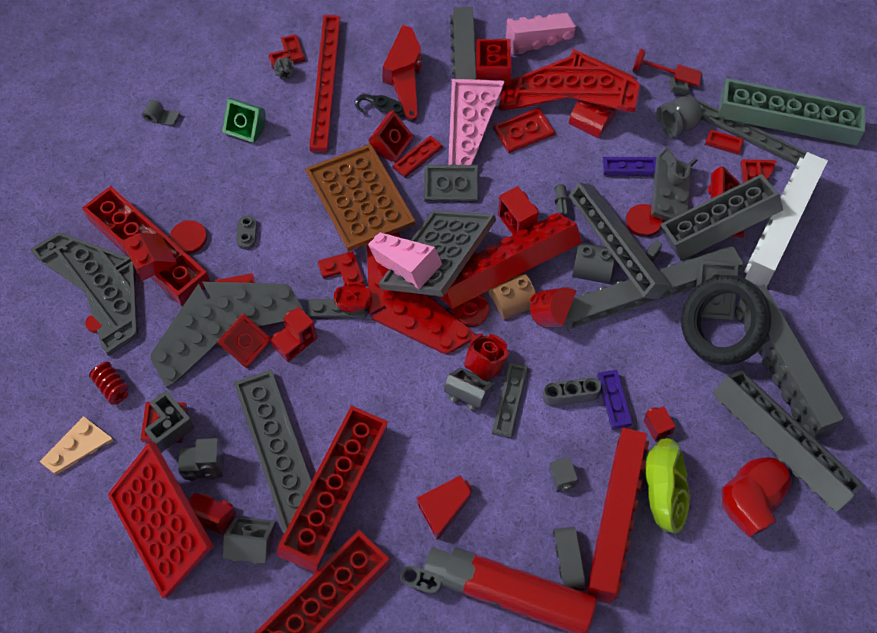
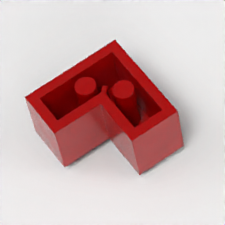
M299 307L286 314L283 318L286 328L275 333L271 339L273 348L287 362L317 339L314 321Z

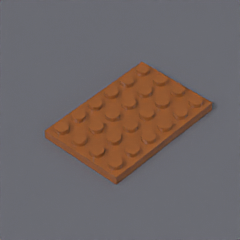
M371 144L305 168L313 188L348 252L369 244L379 233L392 235L416 225L415 219Z

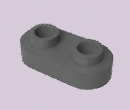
M243 216L238 221L236 241L241 249H250L255 245L257 224L252 216Z

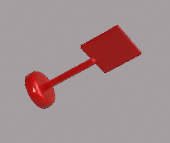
M639 48L632 71L638 72L641 65L645 64L675 74L674 79L699 87L701 71L677 64L676 70L646 61L644 60L645 50Z

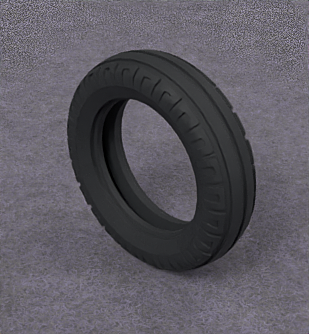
M720 275L710 278L699 284L691 292L683 306L681 315L683 336L691 350L705 361L718 365H732L743 362L760 350L769 335L771 328L769 303L763 292L754 283L745 278L734 275ZM725 293L738 294L746 301L750 309L751 323L749 330L738 343L728 347H717L711 344L703 334L701 328L702 312L708 302L714 297Z

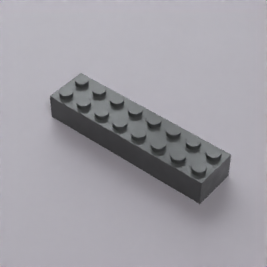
M765 285L759 286L758 288L765 295L771 310L770 332L765 343L758 351L763 358V365L766 369L770 370L773 383L776 386L778 385L782 391V399L784 402H788L791 407L793 418L798 420L800 425L816 440L831 435L843 421V417ZM741 297L735 309V315L738 320L742 321L744 331L747 333L751 323V313L748 304Z
M742 370L728 375L713 391L716 400L730 409L731 414L736 419L741 420L749 432L756 434L766 448L774 451L777 454V458L782 463L787 464L796 477L803 479L813 493L819 494L830 509L838 512L866 486Z

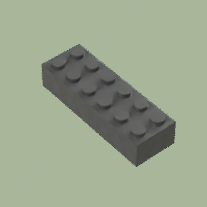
M761 174L660 225L666 241L681 261L783 211L780 194Z

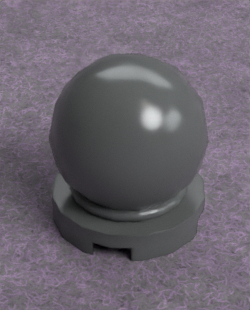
M688 96L678 97L671 103H664L656 111L657 122L661 121V124L664 126L662 130L669 138L680 135L682 131L693 129L699 124L702 116L700 104L694 98Z

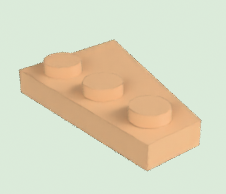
M83 416L43 457L40 463L57 475L76 464L80 459L93 454L97 449L106 444L108 445L114 440Z

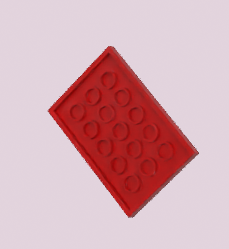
M149 442L107 495L161 597L167 598L213 548V544L156 443Z

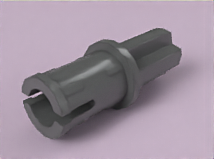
M558 184L554 187L556 195L554 202L557 205L558 213L567 217L569 214V198L566 195V186Z

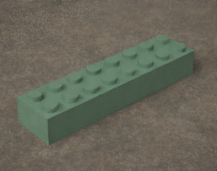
M726 78L720 93L718 118L855 146L858 145L865 132V106L728 78Z

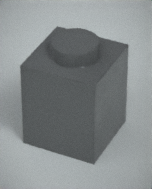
M570 457L550 462L549 471L556 491L569 492L573 490L578 479Z

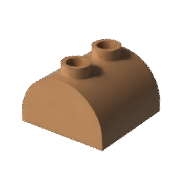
M524 273L488 290L503 320L530 310V298L536 293L530 279Z

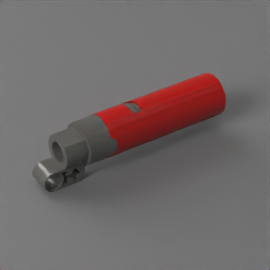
M432 547L424 569L406 566L401 571L403 583L414 589L428 594H437L443 586L490 604H499L501 608L570 633H588L598 601L597 597L517 568L512 569L503 563L458 547L454 548L452 554ZM409 571L417 573V578L413 582L406 580V574ZM422 574H425L423 578L428 581L435 578L434 581L437 583V586H432L429 589L426 583L421 582Z

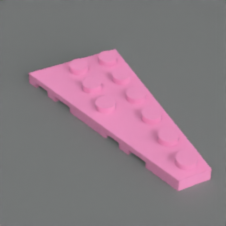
M452 79L448 165L473 164L502 91L504 81Z

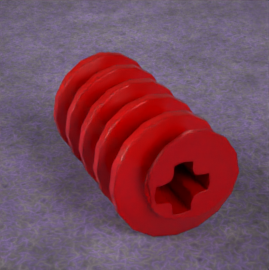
M103 362L90 371L89 377H91V380L104 397L108 399L110 405H117L128 397L127 390L129 386L124 383L123 378H120V374L116 372V369L111 367L112 364L110 362Z

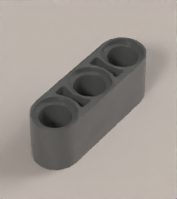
M593 377L548 383L544 388L543 401L548 406L594 401L599 396L601 383ZM587 388H593L595 391L591 392ZM572 390L576 394H570L567 391ZM548 393H554L556 396L551 397Z
M576 528L553 529V537H556V556L560 562L558 565L560 579L563 580V585L574 589L584 588L585 580Z

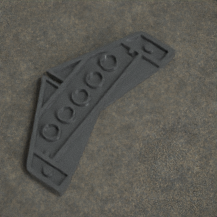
M56 233L30 249L37 260L86 293L92 316L102 325L97 332L101 346L108 356L137 337L135 267L129 257L64 233Z
M202 282L210 296V299L207 300L198 284L151 353V360L165 387L177 382L183 374L217 344L221 336L242 313L260 327L283 322L286 314L297 307L304 312L293 289L288 284Z

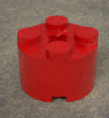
M483 333L475 335L466 353L464 366L483 380H490L491 377L498 376L509 354L506 342L494 334L483 336Z

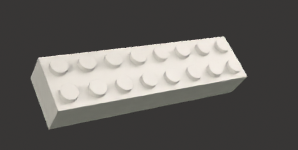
M808 152L804 159L800 157L780 197L783 211L771 216L744 271L747 273L745 279L755 285H765L767 287L828 160Z

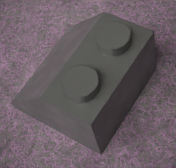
M235 516L224 534L223 559H230L235 562L249 561L254 564L266 563L271 551L276 521Z

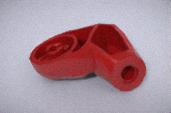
M772 457L758 458L742 466L736 476L722 488V507L730 520L748 537L764 531L777 522L772 511L780 507L790 491L792 480L790 471L779 459Z

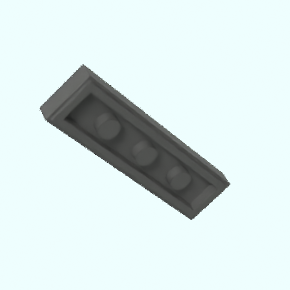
M509 362L492 429L493 435L512 438L528 370L526 365Z

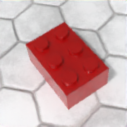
M477 39L476 80L504 81L503 86L511 85L510 39Z

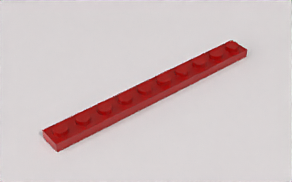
M323 15L310 152H328L340 15Z

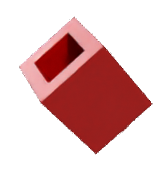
M664 406L649 409L643 420L654 441L673 434L676 427Z

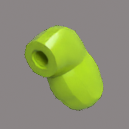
M665 438L661 439L649 450L645 463V475L649 485L650 507L657 525L666 532L679 533L686 523L690 506L688 475L680 445L672 439Z

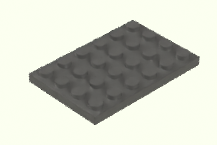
M433 210L411 241L435 247L442 262L440 268L420 289H417L414 284L408 283L402 276L396 275L390 269L378 283L380 288L383 290L444 296L495 223V215Z

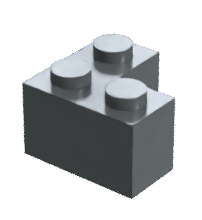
M167 390L150 402L159 419L144 430L162 453L195 427L189 416Z
M217 438L196 439V447L179 449L178 472L185 480L193 481L197 477L213 480L217 479V476H223L224 452Z

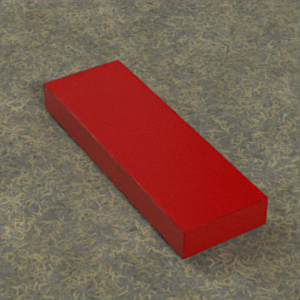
M430 135L393 164V169L406 178L440 151L443 145Z

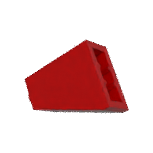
M461 475L417 497V505L436 539L443 535L471 498V485L467 480L464 481Z

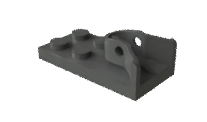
M666 147L656 157L651 216L668 221L688 211L691 167L698 161L697 158H694L689 163L677 160L669 148Z

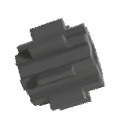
M286 57L278 58L275 62L276 64H274L275 75L282 78V80L290 79L294 75L293 73H295L293 61Z

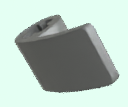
M149 100L142 113V117L149 122L173 126L180 111L164 110L160 102Z

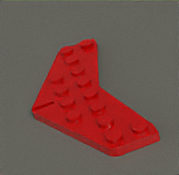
M575 54L511 79V85H506L503 88L498 106L500 110H512L565 98H574L625 112H636L641 90L638 81L580 54L578 61V56Z
M399 232L392 234V236L401 238ZM367 244L368 289L370 288L372 297L369 305V314L372 316V320L442 354H450L471 342L475 336L471 329L427 295L381 289L378 283L389 269L375 260Z

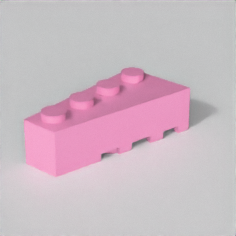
M568 13L550 14L545 18H542L540 15L535 16L534 19L520 17L519 20L515 21L513 18L507 19L506 39L511 40L512 55L524 54L526 51L538 50L543 46L554 45L557 42L568 41L574 38L575 25Z
M384 233L376 235L368 244L378 263L389 270H393L396 275L402 276L405 281L414 284L417 289H420L442 265L436 248L426 244Z

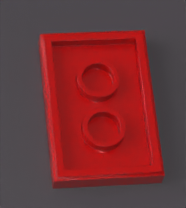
M540 108L493 125V130L508 154L555 135V131Z

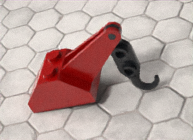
M402 24L382 66V80L384 83L393 85L399 101L384 95L361 94L355 100V107L358 111L363 112L359 104L362 100H366L377 110L384 113L395 111L399 117L405 116L406 120L410 122L417 119L416 73L419 74L422 69L421 62L423 56H421V47L411 27Z

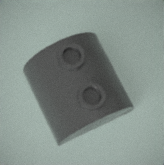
M586 243L578 244L572 277L609 284L614 264L613 255L607 247Z
M459 367L448 375L444 392L449 394L448 399L451 401L467 402L466 407L468 409L476 411L477 408H483L495 383L483 380L480 376Z

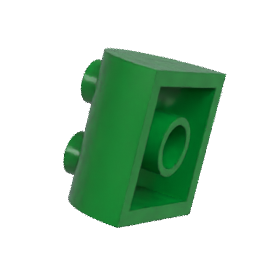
M228 98L222 132L250 142L257 141L264 129L266 120L265 110L261 107Z

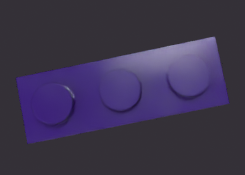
M603 157V175H655L656 157Z
M618 371L599 372L597 378L601 383V393L611 429L631 427L632 420Z

